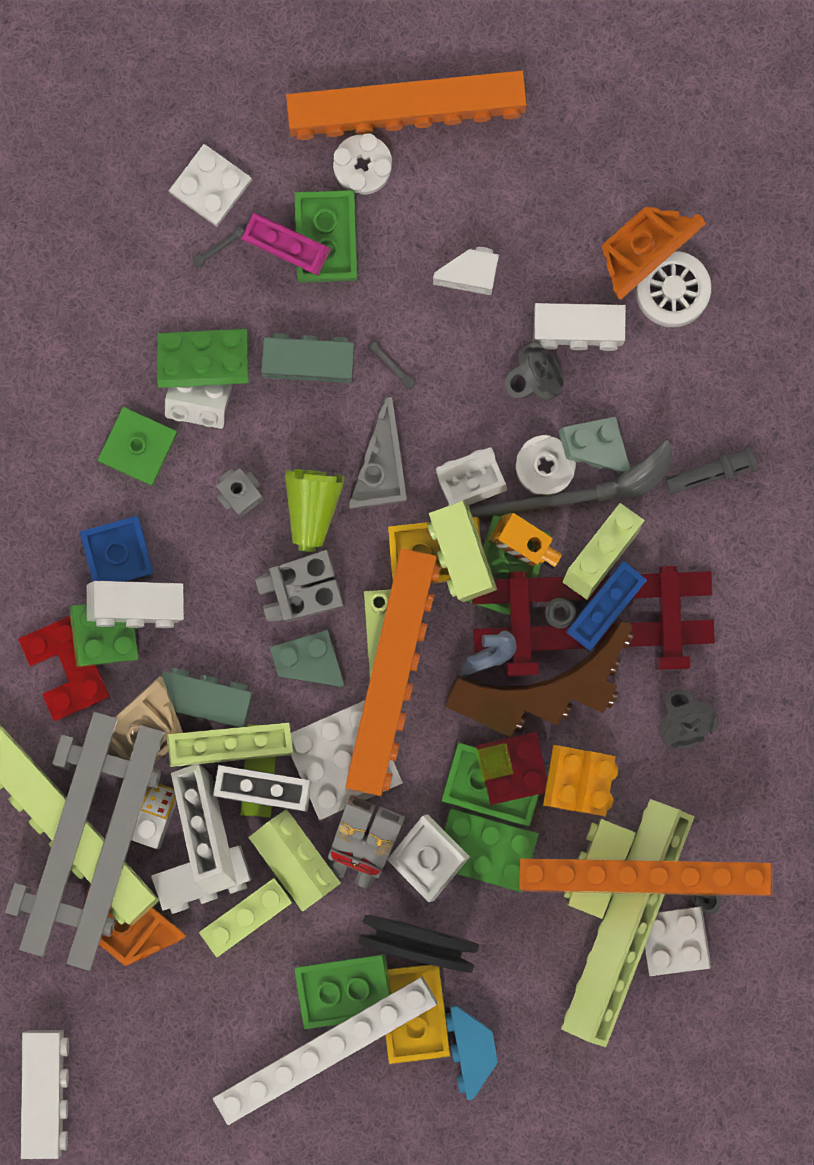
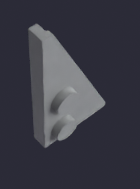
M387 397L381 407L364 463L349 502L350 510L407 502L392 397Z

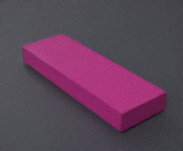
M255 212L241 238L319 276L331 248Z

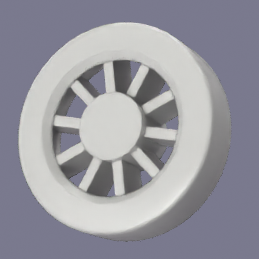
M675 251L635 287L636 300L643 314L652 322L664 327L685 326L696 320L705 310L711 296L710 276L704 265L697 258L685 252ZM675 264L686 267L680 277L676 276ZM670 265L669 277L662 270V267ZM690 270L696 279L685 282L683 279ZM657 273L663 282L652 279L653 275ZM698 285L697 293L686 290V288ZM650 286L661 290L651 293ZM662 296L663 300L658 306L653 299ZM684 297L694 299L693 303L689 305ZM677 301L683 307V310L676 311ZM666 302H671V311L663 309Z

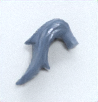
M504 630L498 635H483L482 646L489 648L467 657V661L461 668L460 676L468 678L482 670L501 665L509 660L517 648L515 637Z

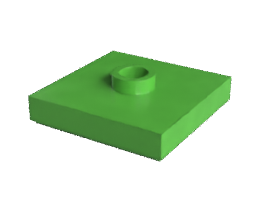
M123 407L97 461L153 487L178 432Z

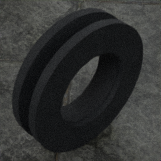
M372 915L364 916L363 923L376 929L375 935L360 934L359 944L442 968L468 973L473 972L474 964L461 958L462 952L477 953L479 944L396 920Z

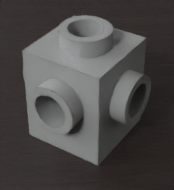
M241 468L236 471L230 469L218 479L220 483L216 487L220 494L216 496L226 510L232 507L239 518L264 501L256 489L260 484L250 471L245 474ZM236 488H243L241 493L234 494Z

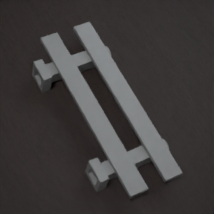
M97 712L93 713L83 747L77 746L78 741L76 739L61 734L52 764L66 770H70L71 764L77 767L36 895L31 894L32 888L14 883L5 911L7 914L22 918L25 912L30 913L19 950L41 957L45 955L55 921L77 927L66 964L88 971L92 970L102 935L110 937L114 930L116 919L108 917L147 788H156L161 777V770L155 769L154 765L165 733L140 725L130 760L111 756L107 753L118 719ZM101 773L124 780L84 908L80 909L63 904L61 901Z

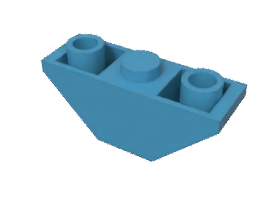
M454 1004L450 1005L451 1013H446L445 1016L448 1032L455 1031L457 1043L451 1044L454 1063L460 1062L462 1074L456 1075L459 1093L466 1092L467 1100H472L498 1063L493 1032L491 1028Z

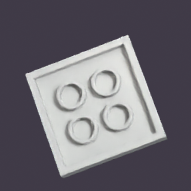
M365 700L291 733L293 748L291 756L301 779L312 781L309 798L319 820L344 810L350 795L362 800L375 796L345 788ZM390 760L388 772L393 773L391 789L403 782L394 762Z

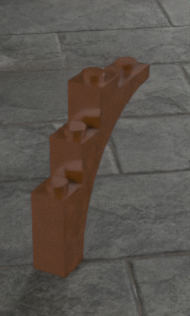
M618 617L606 638L588 657L570 670L548 680L528 685L498 686L478 683L456 675L444 700V705L509 737H512L514 731L519 732L526 719V715L523 714L524 710L557 726L560 720H566L572 708V704L569 703L570 699H574L604 714L607 707L612 708L618 696V692L615 691L617 685L607 678L609 675L614 676L621 661L618 659L622 648L627 649L632 641L634 632L631 629L633 626Z

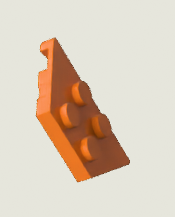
M645 206L601 245L603 254L607 260L606 265L617 298L621 300L705 226L704 218L699 214H695L691 218L681 216L679 211H661L658 208Z
M87 890L84 902H86L89 890ZM152 907L134 925H128L126 922L120 924L116 920L112 935L110 937L102 935L99 945L123 965L129 966L184 940L188 935ZM109 911L108 917L114 918Z

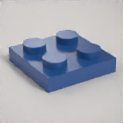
M139 516L80 531L93 581L129 582L154 575Z

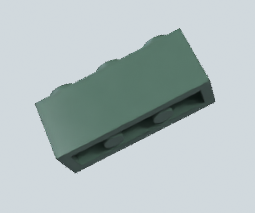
M271 334V338L264 337L263 378L352 383L354 343H350L349 339L343 337H332L331 341H319V337L312 335H303L300 340L289 339L287 334Z
M173 667L171 673L163 671L162 678L176 713L230 726L246 727L253 699V693L247 691L248 685L230 682V686L227 687L219 685L218 678L201 674V678L198 680L188 677L189 671Z

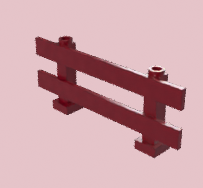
M677 566L659 567V573L640 574L647 581L632 599L659 598L660 622L630 623L633 626L631 631L634 632V635L628 647L661 646V657L655 658V670L690 669V656L683 657L682 645L715 644L714 619L681 621L680 597L712 596L711 571L677 572ZM526 571L508 572L509 579H494L498 590L472 599V605L509 603L510 627L473 629L474 653L489 648L482 646L483 635H498L504 630L515 637L517 648L511 657V663L505 664V676L539 675L538 662H531V651L585 649L565 632L569 626L565 628H555L553 626L530 627L529 603L550 602L556 598H565L569 601L586 600L563 583L564 577L528 578ZM606 575L604 577V579L601 581V583L598 585V587L594 590V592L587 600H591L593 598V596L597 593V591L601 588V586L605 583V581L609 578L610 575ZM614 623L611 624L593 648H597L606 638Z

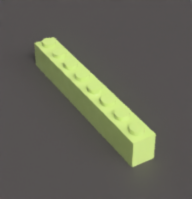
M0 725V790L4 787L11 795L8 798L9 802L19 812L25 810L31 817L28 821L29 824L40 835L45 832L52 840L48 843L52 847L67 797ZM86 820L71 870L78 878L82 879L85 876L92 883L105 839L88 820ZM125 862L110 913L120 924L126 922L128 925H134L159 902V898Z
M650 799L647 808L643 812L638 832L632 841L627 860L678 861L694 816ZM612 894L604 920L598 928V935L594 946L588 954L587 964L582 977L576 985V992L570 1008L566 1011L565 1021L561 1030L590 1043L603 1047L607 1046L665 894Z

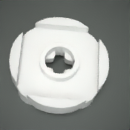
M372 134L351 136L344 140L334 153V174L339 184L346 190H354V193L364 195L377 192L384 187L391 174L392 157L390 151L381 140ZM362 157L364 160H370L368 164L369 170L364 172L363 169H356L354 167L358 164V158Z
M540 435L528 440L523 445L517 455L515 469L517 477L524 488L534 495L546 496L558 494L567 488L574 477L576 462L566 459L562 442L559 439L548 435ZM541 458H545L547 462L553 461L554 465L550 468V473L546 474L545 471L538 470L537 467L541 464Z

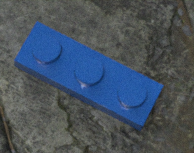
M622 561L565 632L585 649L591 651L647 580L625 561Z

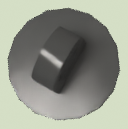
M533 342L520 350V366L511 370L505 379L506 390L512 397L527 398L537 394L540 398L550 401L563 393V390L560 389L564 385L561 368L553 355L550 353L546 355L542 351L544 347L541 344ZM520 375L524 377L526 382L525 388L522 391H519L516 386V380Z
M675 689L670 691L665 697L664 712L666 716L661 720L658 731L665 745L670 744L671 748L675 749L689 748L704 741V736L708 732L712 735L717 729L719 718L715 708L709 703L696 702L688 691ZM680 701L685 703V705L676 708L672 703Z

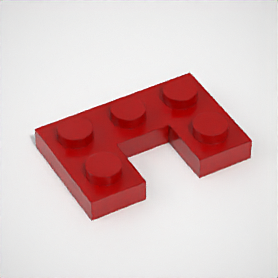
M70 616L18 639L30 667L58 655L70 681L42 694L54 722L110 698L97 665L76 666Z

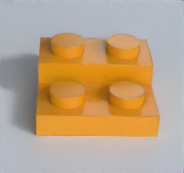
M553 745L543 806L606 817L607 810L613 805V796L610 793L611 783L618 775V766L615 763L616 756Z

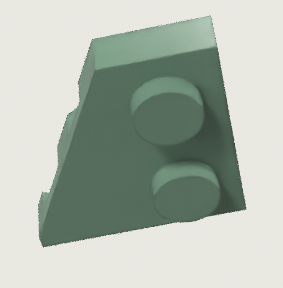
M616 417L567 426L558 430L566 459L578 463L586 462L590 466L599 469L604 467L615 470L620 475L630 469Z
M328 630L270 647L278 677L336 687L345 686Z

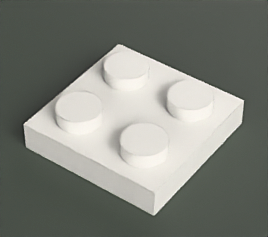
M203 144L169 189V193L218 227L252 182V178Z
M427 814L420 818L387 860L428 902H432L470 856Z
M702 906L658 912L645 945L649 976L703 970L712 967Z

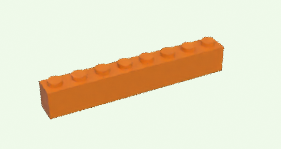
M523 70L286 94L291 137L297 136L298 140H309L314 138V134L324 133L328 137L342 136L344 131L354 130L357 134H367L373 132V128L385 127L386 131H398L403 128V125L413 124L416 128H427L432 126L433 122L443 121L445 125H457L463 119H474V122H486L491 120L493 116H503L504 119H516L521 114L526 113L527 107Z
M403 548L400 550L345 785L347 789L382 796L383 790L389 791L393 773L388 772L390 760L396 761L400 743L394 741L397 730L403 731L407 713H402L401 711L404 700L410 702L414 684L408 682L410 672H417L421 655L415 653L417 642H424L428 625L422 623L425 611L431 612L435 594L429 593L432 581L438 582L441 564H436L437 556Z
M520 859V890L525 892L773 897L774 865L772 863Z

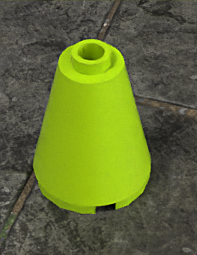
M286 469L285 483L292 542L298 545V550L316 552V547L323 546L345 483V475L335 473V476H327V472L303 469H294L292 471Z

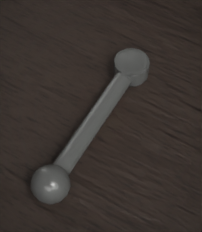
M243 227L236 228L234 234L202 256H194L193 264L196 267H202L206 259L237 238L241 239L245 229Z
M377 341L369 342V351L376 352L401 378L405 388H413L415 380L412 377H407L380 349Z

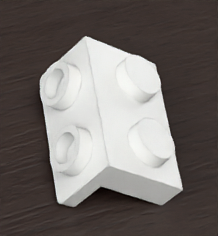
M232 384L169 387L165 398V417L176 421H185L222 429L225 423V412L231 395Z
M491 447L484 450H476L470 455L457 460L447 461L442 466L436 468L439 484L449 506L460 501L471 505L508 491Z

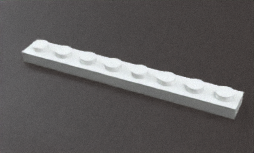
M421 976L226 1089L212 1099L227 1125H230L438 1004V1001L424 977Z

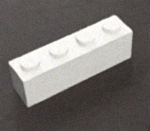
M201 764L191 765L171 773L194 882L208 894L236 885L237 881L218 798L213 796L215 788L213 776Z
M27 1030L22 1033L21 1159H59L62 1156V1150H67L68 1132L63 1131V1119L68 1118V1100H63V1088L68 1087L69 1071L68 1069H63V1057L69 1054V1038H64V1030Z

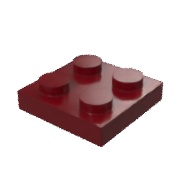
M537 732L477 745L490 805L546 792L547 776Z

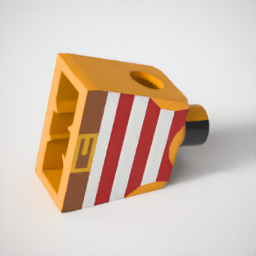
M514 513L502 515L488 539V542L530 566L538 565L541 562L547 567L554 569L562 556L560 552L549 546L552 542V537ZM529 540H531L533 543V549L531 551L528 549L527 546Z

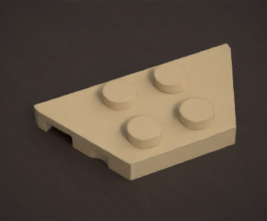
M161 676L154 680L114 717L118 721L107 754L130 760L140 725L165 732L156 759L157 762L168 752V734L183 733Z

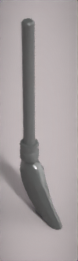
M666 439L649 457L626 470L617 481L597 483L595 488L470 508L472 517L485 518L597 499L598 502H603L606 500H617L619 497L635 498L655 488L668 474L671 468L670 441Z

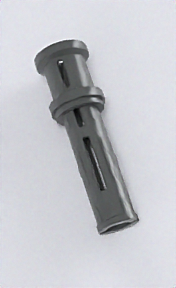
M749 445L743 451L731 455L721 454L716 461L665 476L664 478L669 494L672 495L716 479L725 478V480H731L734 478V475L749 470L756 472L758 471V466L753 450Z

